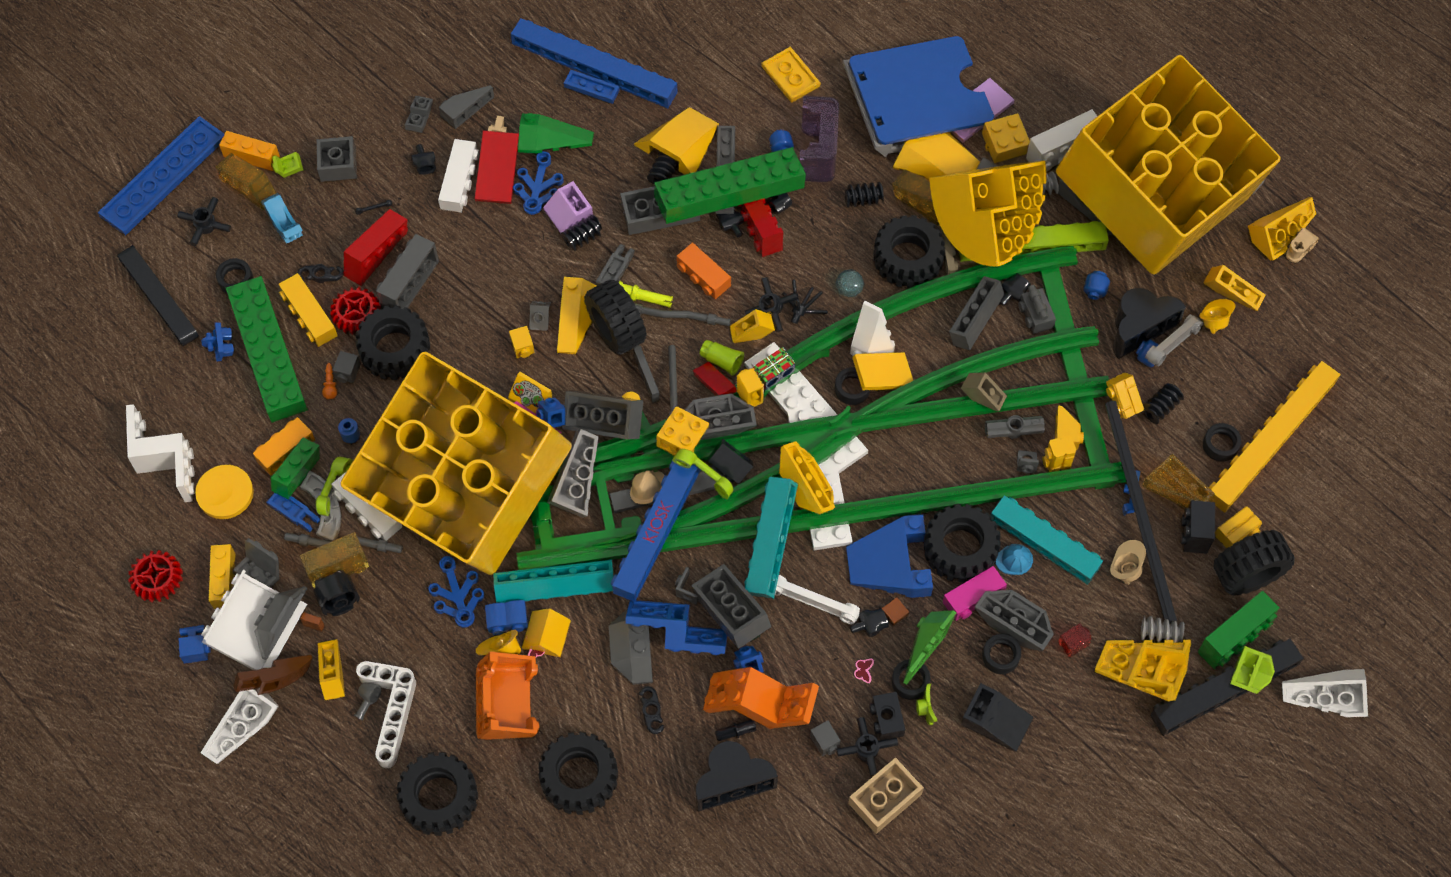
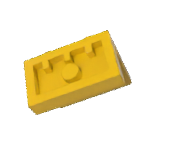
M675 407L656 436L657 447L674 456L680 449H688L694 452V448L706 432L709 423L679 407Z

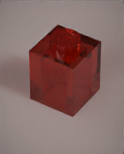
M1079 623L1060 635L1058 643L1069 658L1090 645L1092 640L1091 633Z

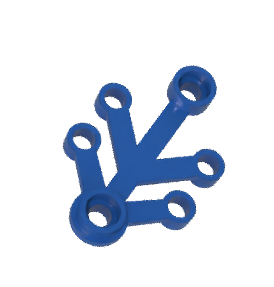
M542 151V153H538L536 156L539 167L535 182L529 176L526 168H520L517 171L518 178L524 180L531 189V197L524 190L522 183H516L513 186L514 193L520 195L524 201V211L530 215L539 213L542 205L547 203L552 194L558 189L552 188L548 194L539 198L541 192L553 185H562L564 182L563 175L560 173L554 174L552 178L543 182L546 167L551 164V156L546 151Z
M445 556L441 558L439 565L441 571L447 574L452 592L441 588L437 583L430 584L428 590L431 596H441L456 603L457 609L447 606L444 601L439 600L435 602L434 609L438 614L445 613L454 617L458 626L466 628L473 624L475 620L473 611L478 602L484 599V592L480 588L474 589L472 598L465 607L464 599L472 585L478 582V574L475 571L468 572L466 575L467 579L461 589H459L454 573L456 568L455 560L450 556ZM447 564L452 565L449 569H446L445 566ZM471 575L476 576L474 580L469 579ZM434 587L438 588V591L432 592L431 590ZM478 592L482 594L480 597H475V594ZM443 605L444 607L443 609L439 610L437 609V606ZM464 616L468 617V620L462 621L461 619Z

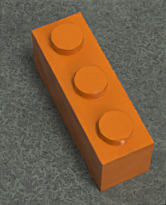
M693 242L677 255L678 269L689 275L694 284L700 285L706 295H711L714 299H717L731 287V276Z

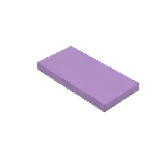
M991 78L973 90L975 92H985L994 118L1014 104V99ZM984 125L952 131L951 133L964 143L982 129Z

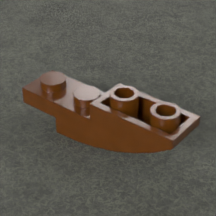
M312 655L273 660L271 668L237 673L233 685L235 692L255 689L258 695L282 689L297 681L308 671Z

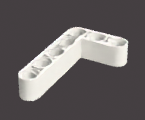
M364 661L356 669L362 683H374L381 688L392 689L376 749V758L380 766L391 768L397 761L416 687V680L413 672L408 668ZM367 670L372 671L368 676L362 675ZM391 674L389 679H382L383 675ZM405 677L411 678L407 683L401 682ZM400 696L406 697L402 702L396 701ZM395 715L401 716L398 721H392L391 719ZM390 734L396 735V737L393 740H386L387 736H389ZM384 754H391L389 759H381Z

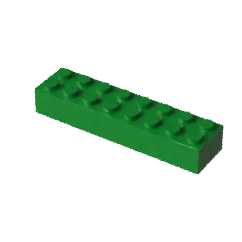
M793 147L655 182L654 197L666 224L802 189L805 186L806 173Z
M262 276L226 287L271 423L308 411Z

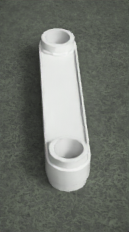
M779 575L775 595L783 594L840 617L841 621L850 625H854L860 612L858 606L851 603L842 604L787 582L783 576Z

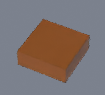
M895 598L882 608L893 626L909 615V611L898 598Z
M305 612L302 613L300 620L303 626L322 632L325 625L321 617Z

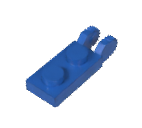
M274 493L266 502L268 506L307 532H311L313 528L302 520L305 516L315 523L320 521V518L311 512L307 506L292 496L286 499Z

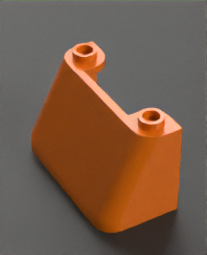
M489 652L479 661L476 668V735L478 739L534 737L538 733L539 722L530 715V680L538 672L535 656Z

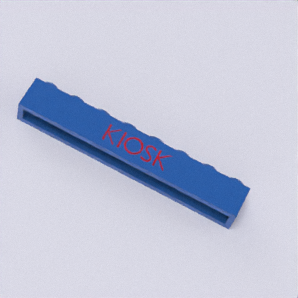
M673 461L671 462L670 472L668 476H664L660 492L657 491L654 495L652 508H648L646 511L644 524L639 525L636 532L637 537L635 541H631L628 547L629 553L626 558L622 559L618 575L615 574L612 578L613 594L633 602L636 601L701 471L694 464L690 468H684Z

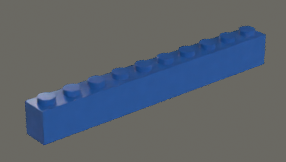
M520 18L511 32L513 45L585 75L615 84L626 92L667 109L677 94V82L662 77L656 72L645 70L639 65L628 63L624 59L616 58L607 52L599 51L593 46L582 44L578 40H572L561 33H556L546 27L536 25L532 21Z

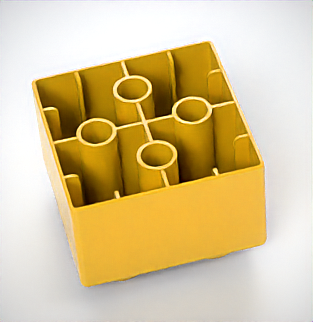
M1177 55L1084 126L1057 166L1056 174L1149 273L1157 274L1247 201L1280 162V156L1182 55Z
M422 352L342 478L341 487L464 563L488 575H493L571 450L572 444L549 423L430 353Z

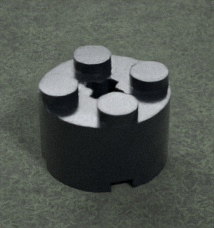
M338 570L334 574L325 578H319L314 582L313 592L324 615H327V613H332V616L345 614L354 608L353 604L355 601L358 603L360 600L350 575L346 574L344 570Z

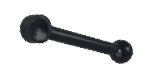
M389 199L377 205L356 208L355 213L360 215L365 211L379 207L392 206V201Z

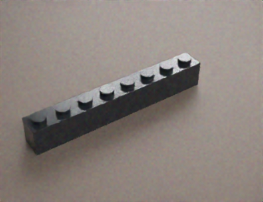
M1291 639L1286 641L1279 640L1272 645L1271 649L1267 650L1264 648L1260 650V652L1272 656L1275 671L1272 679L1299 666L1304 659ZM1229 666L1225 668L1221 675L1217 677L1212 675L1205 679V683L1198 685V683L1192 685L1187 689L1188 692L1184 694L1179 692L1176 700L1167 703L1162 701L1156 704L1150 716L1161 734L1165 736L1249 692L1230 684L1235 667Z

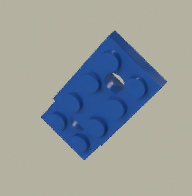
M630 600L626 614V624L636 627L642 625H649L653 628L666 627L665 649L673 652L681 650L690 651L691 653L708 652L712 655L725 654L728 636L722 629L688 627L690 605L637 600L633 602Z

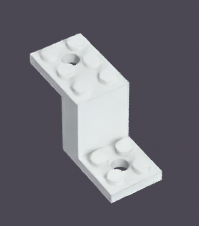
M126 405L128 459L136 473L175 469L176 487L184 502H192V494H195L194 482L192 483V477H194L195 472L193 465H191V459H194L193 449L189 448L188 439L185 440L182 433L144 437L143 431H146V422L142 420L140 411H137L134 405Z

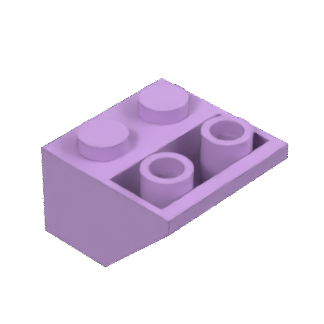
M574 181L559 188L543 207L560 234L561 232L565 233V230L568 228L572 230L573 225L578 226L580 221L584 222L585 218L590 219V216L593 214L591 205Z

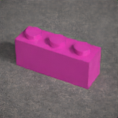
M992 566L945 594L943 604L948 611L953 610L957 612L954 617L955 621L960 618L966 619L975 610L974 607L985 591L1005 590L1007 584L995 567Z

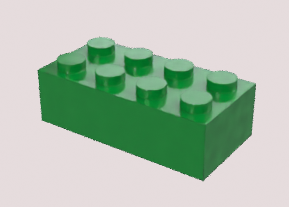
M1262 590L1204 639L1198 650L1199 655L1214 670L1219 665L1224 667L1231 660L1230 657L1233 654L1238 655L1248 642L1252 643L1255 641L1262 630L1266 631L1273 625V621L1278 617L1276 613L1280 607Z

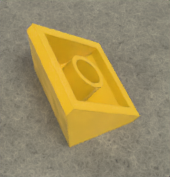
M550 608L532 611L522 649L542 651L546 655L561 658L571 620Z

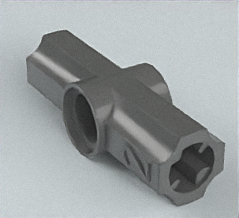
M1013 415L1009 419L985 421V434L987 438L1008 436L1011 439H1016L1021 435L1041 434L1045 431L1044 418L1042 416L1022 418L1018 415ZM1015 425L1018 429H1014L1011 426Z

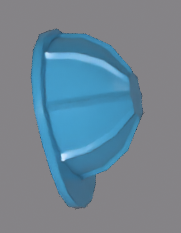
M1020 544L1006 546L998 553L996 559L997 568L1002 573L1010 575H1022L1028 572L1033 564L1032 553L1028 548Z

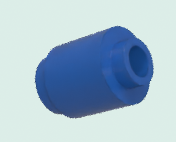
M346 418L339 423L338 430L342 440L349 444L357 442L360 437V431L356 421Z

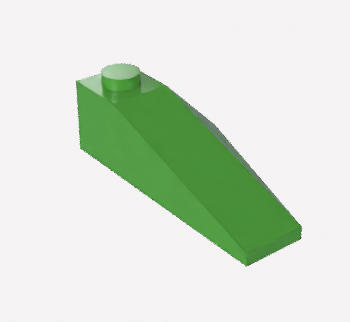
M953 610L930 612L926 618L922 617L917 624L919 630L915 637L903 683L906 685L943 641L957 612Z

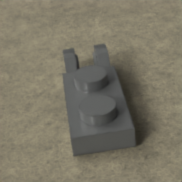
M620 244L616 251L612 253L597 278L596 285L598 286L609 279L619 282L629 262L632 260L635 250L630 248L626 256L622 257L625 245Z

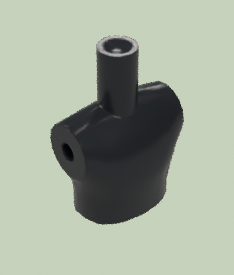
M418 144L416 146L417 154L411 155L412 165L421 175L433 173L436 170L434 152H425L423 145Z
M734 210V214H716L723 232L732 229L737 237L743 235L739 228V225L744 223L741 213Z
M1018 273L1012 278L1005 280L1002 284V289L1006 294L999 303L1005 306L1011 298L1020 302L1021 294L1027 292L1028 287L1031 286L1030 282Z
M882 608L864 610L859 613L861 622L851 625L850 630L852 633L865 630L868 637H873L881 630L888 628L889 623Z

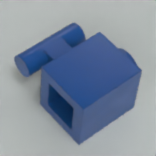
M204 625L179 629L180 636L188 635V637L179 638V653L184 664L208 660V653H211V647L202 643L203 636L197 635L204 631Z

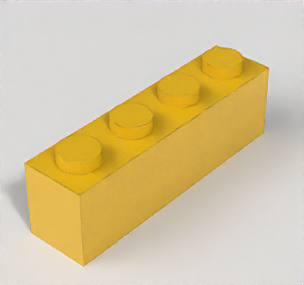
M298 273L279 283L281 291L278 293L284 302L287 301L289 303L288 308L292 315L296 314L298 316L297 322L302 329L306 328L308 331L306 335L311 343L315 342L320 347L338 336L334 325Z

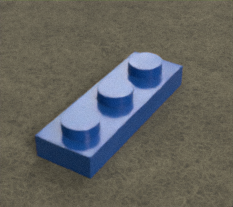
M570 70L564 81L565 88L613 104L620 91V87L615 84L574 70Z

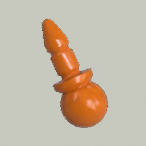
M330 363L326 366V382L323 383L325 387L322 390V395L328 400L334 399L337 396L336 382H333V369Z

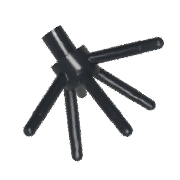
M795 279L792 280L793 293L797 292ZM810 287L801 304L799 299L789 302L793 307L792 312H794L791 322L797 324L800 316H804L805 313L827 314V310H806L823 292H818L806 303L814 287Z

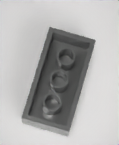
M654 186L620 193L621 206L629 235L700 221L699 215L666 224L654 197Z
M417 234L407 242L406 249L398 255L395 265L387 271L386 278L377 286L376 292L381 309H384V306L394 308V305L400 306L401 309L409 307L439 262L434 242Z
M566 391L564 404L565 425H562V429L571 431L582 429L596 435L622 439H640L643 400L583 391Z
M725 564L691 585L694 594L698 596L700 604L738 649L771 628L767 613Z

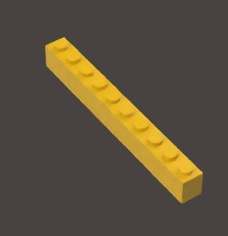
M1323 361L1318 366L1313 365L1307 373L1309 375L1307 379L1303 377L1297 385L1298 389L1296 391L1292 390L1286 397L1287 402L1285 404L1281 403L1275 410L1276 415L1274 417L1270 416L1265 421L1264 429L1257 430L1252 437L1254 439L1252 443L1247 442L1241 450L1243 453L1240 457L1236 455L1230 462L1231 467L1228 470L1225 468L1219 475L1220 480L1217 483L1213 482L1207 489L1209 494L1206 499L1209 502H1215V506L1225 513L1335 385L1341 375Z

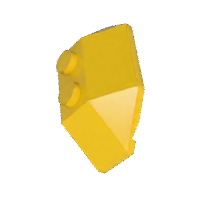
M796 441L783 445L781 447L779 474L782 478L791 479L798 484L795 497L797 505L817 514L833 510L835 508L833 489L814 457L804 448L800 447Z

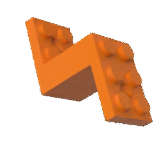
M752 667L713 673L710 679V686L705 697L703 710L707 713L735 710L769 729L805 725L810 722L819 686L815 683L785 686Z

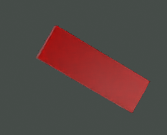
M710 362L693 370L694 376L716 396L733 394L737 391L735 385Z

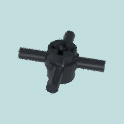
M212 197L207 208H197L193 214L183 211L178 212V218L193 222L196 228L190 241L191 245L197 246L202 234H209L214 229L230 232L231 225L217 222L212 214L219 201L217 198Z
M764 277L761 279L765 294L760 298L759 305L745 310V314L747 315L755 309L771 314L775 331L780 332L783 331L779 313L783 310V304L799 299L797 292L783 297L773 294L768 277ZM770 300H773L774 302L773 308H768V306L772 304Z
M860 717L857 719L860 737L853 746L837 748V755L839 757L857 753L860 760L867 762L870 777H873L878 773L874 758L878 755L879 749L898 746V740L896 737L878 741L874 735L868 734L865 718ZM870 745L871 751H867V747L865 746Z

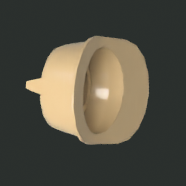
M648 470L637 474L632 481L631 499L638 504L652 503L655 493L657 491L660 492L662 488L661 482L665 475L660 471L653 472Z
M1129 540L1121 544L1115 553L1110 567L1111 575L1124 581L1127 585L1137 580L1142 574V564L1146 555L1144 544L1137 540Z

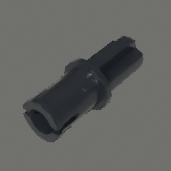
M752 719L740 723L733 722L732 726L716 730L715 735L718 741L735 736L739 738L746 733L755 732L756 725Z

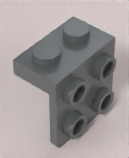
M247 538L245 540L246 557L233 569V574L236 575L238 573L241 575L242 571L245 570L246 575L271 588L279 580L278 556L273 551L263 548L258 541Z

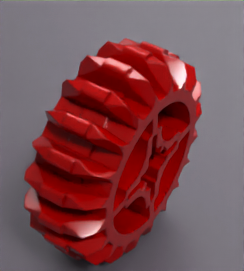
M359 286L357 290L351 287L348 292L344 289V294L338 293V299H333V305L330 307L333 323L337 325L339 330L343 329L345 334L350 331V334L353 335L359 330V324L362 321L365 322V317L368 314L372 315L376 309L381 310L379 300L372 291L369 292L366 288L361 290ZM370 306L369 312L365 314L366 308ZM347 307L345 314L342 316L343 309Z
M150 550V555L147 556L143 553L141 560L136 558L137 564H131L133 570L128 571L130 588L137 597L141 596L144 601L148 599L153 603L155 598L158 602H161L162 597L169 599L168 594L175 595L174 588H180L178 582L183 581L181 576L183 570L180 568L179 561H176L175 556H170L168 552L163 554L162 551L158 550L155 554ZM158 564L166 565V566H168L169 568H168V569L159 568L157 565H158ZM141 584L153 585L154 588H146Z

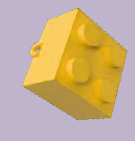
M1018 113L984 123L982 135L986 142L985 148L986 151L990 152L994 163L1027 154L1030 140Z

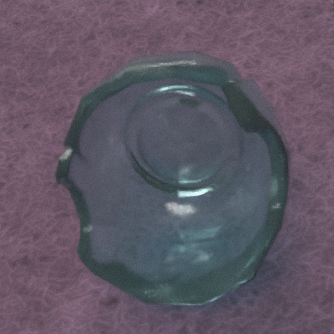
M849 269L844 270L838 275L835 286L839 294L846 297H855L863 290L864 281L859 272Z

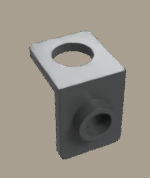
M532 301L530 304V330H548L551 302Z
M1019 450L1017 471L1036 473L1039 464L1037 452ZM1024 456H1029V457H1031L1032 459H1026V458H1022V457H1024Z
M686 567L683 575H679L676 580V597L697 604L698 596L683 589L690 575L689 568Z

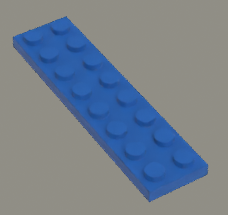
M199 116L98 212L99 216L126 236L219 146L224 133Z

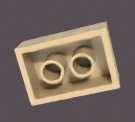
M895 757L849 797L848 804L877 834L922 795L924 787Z

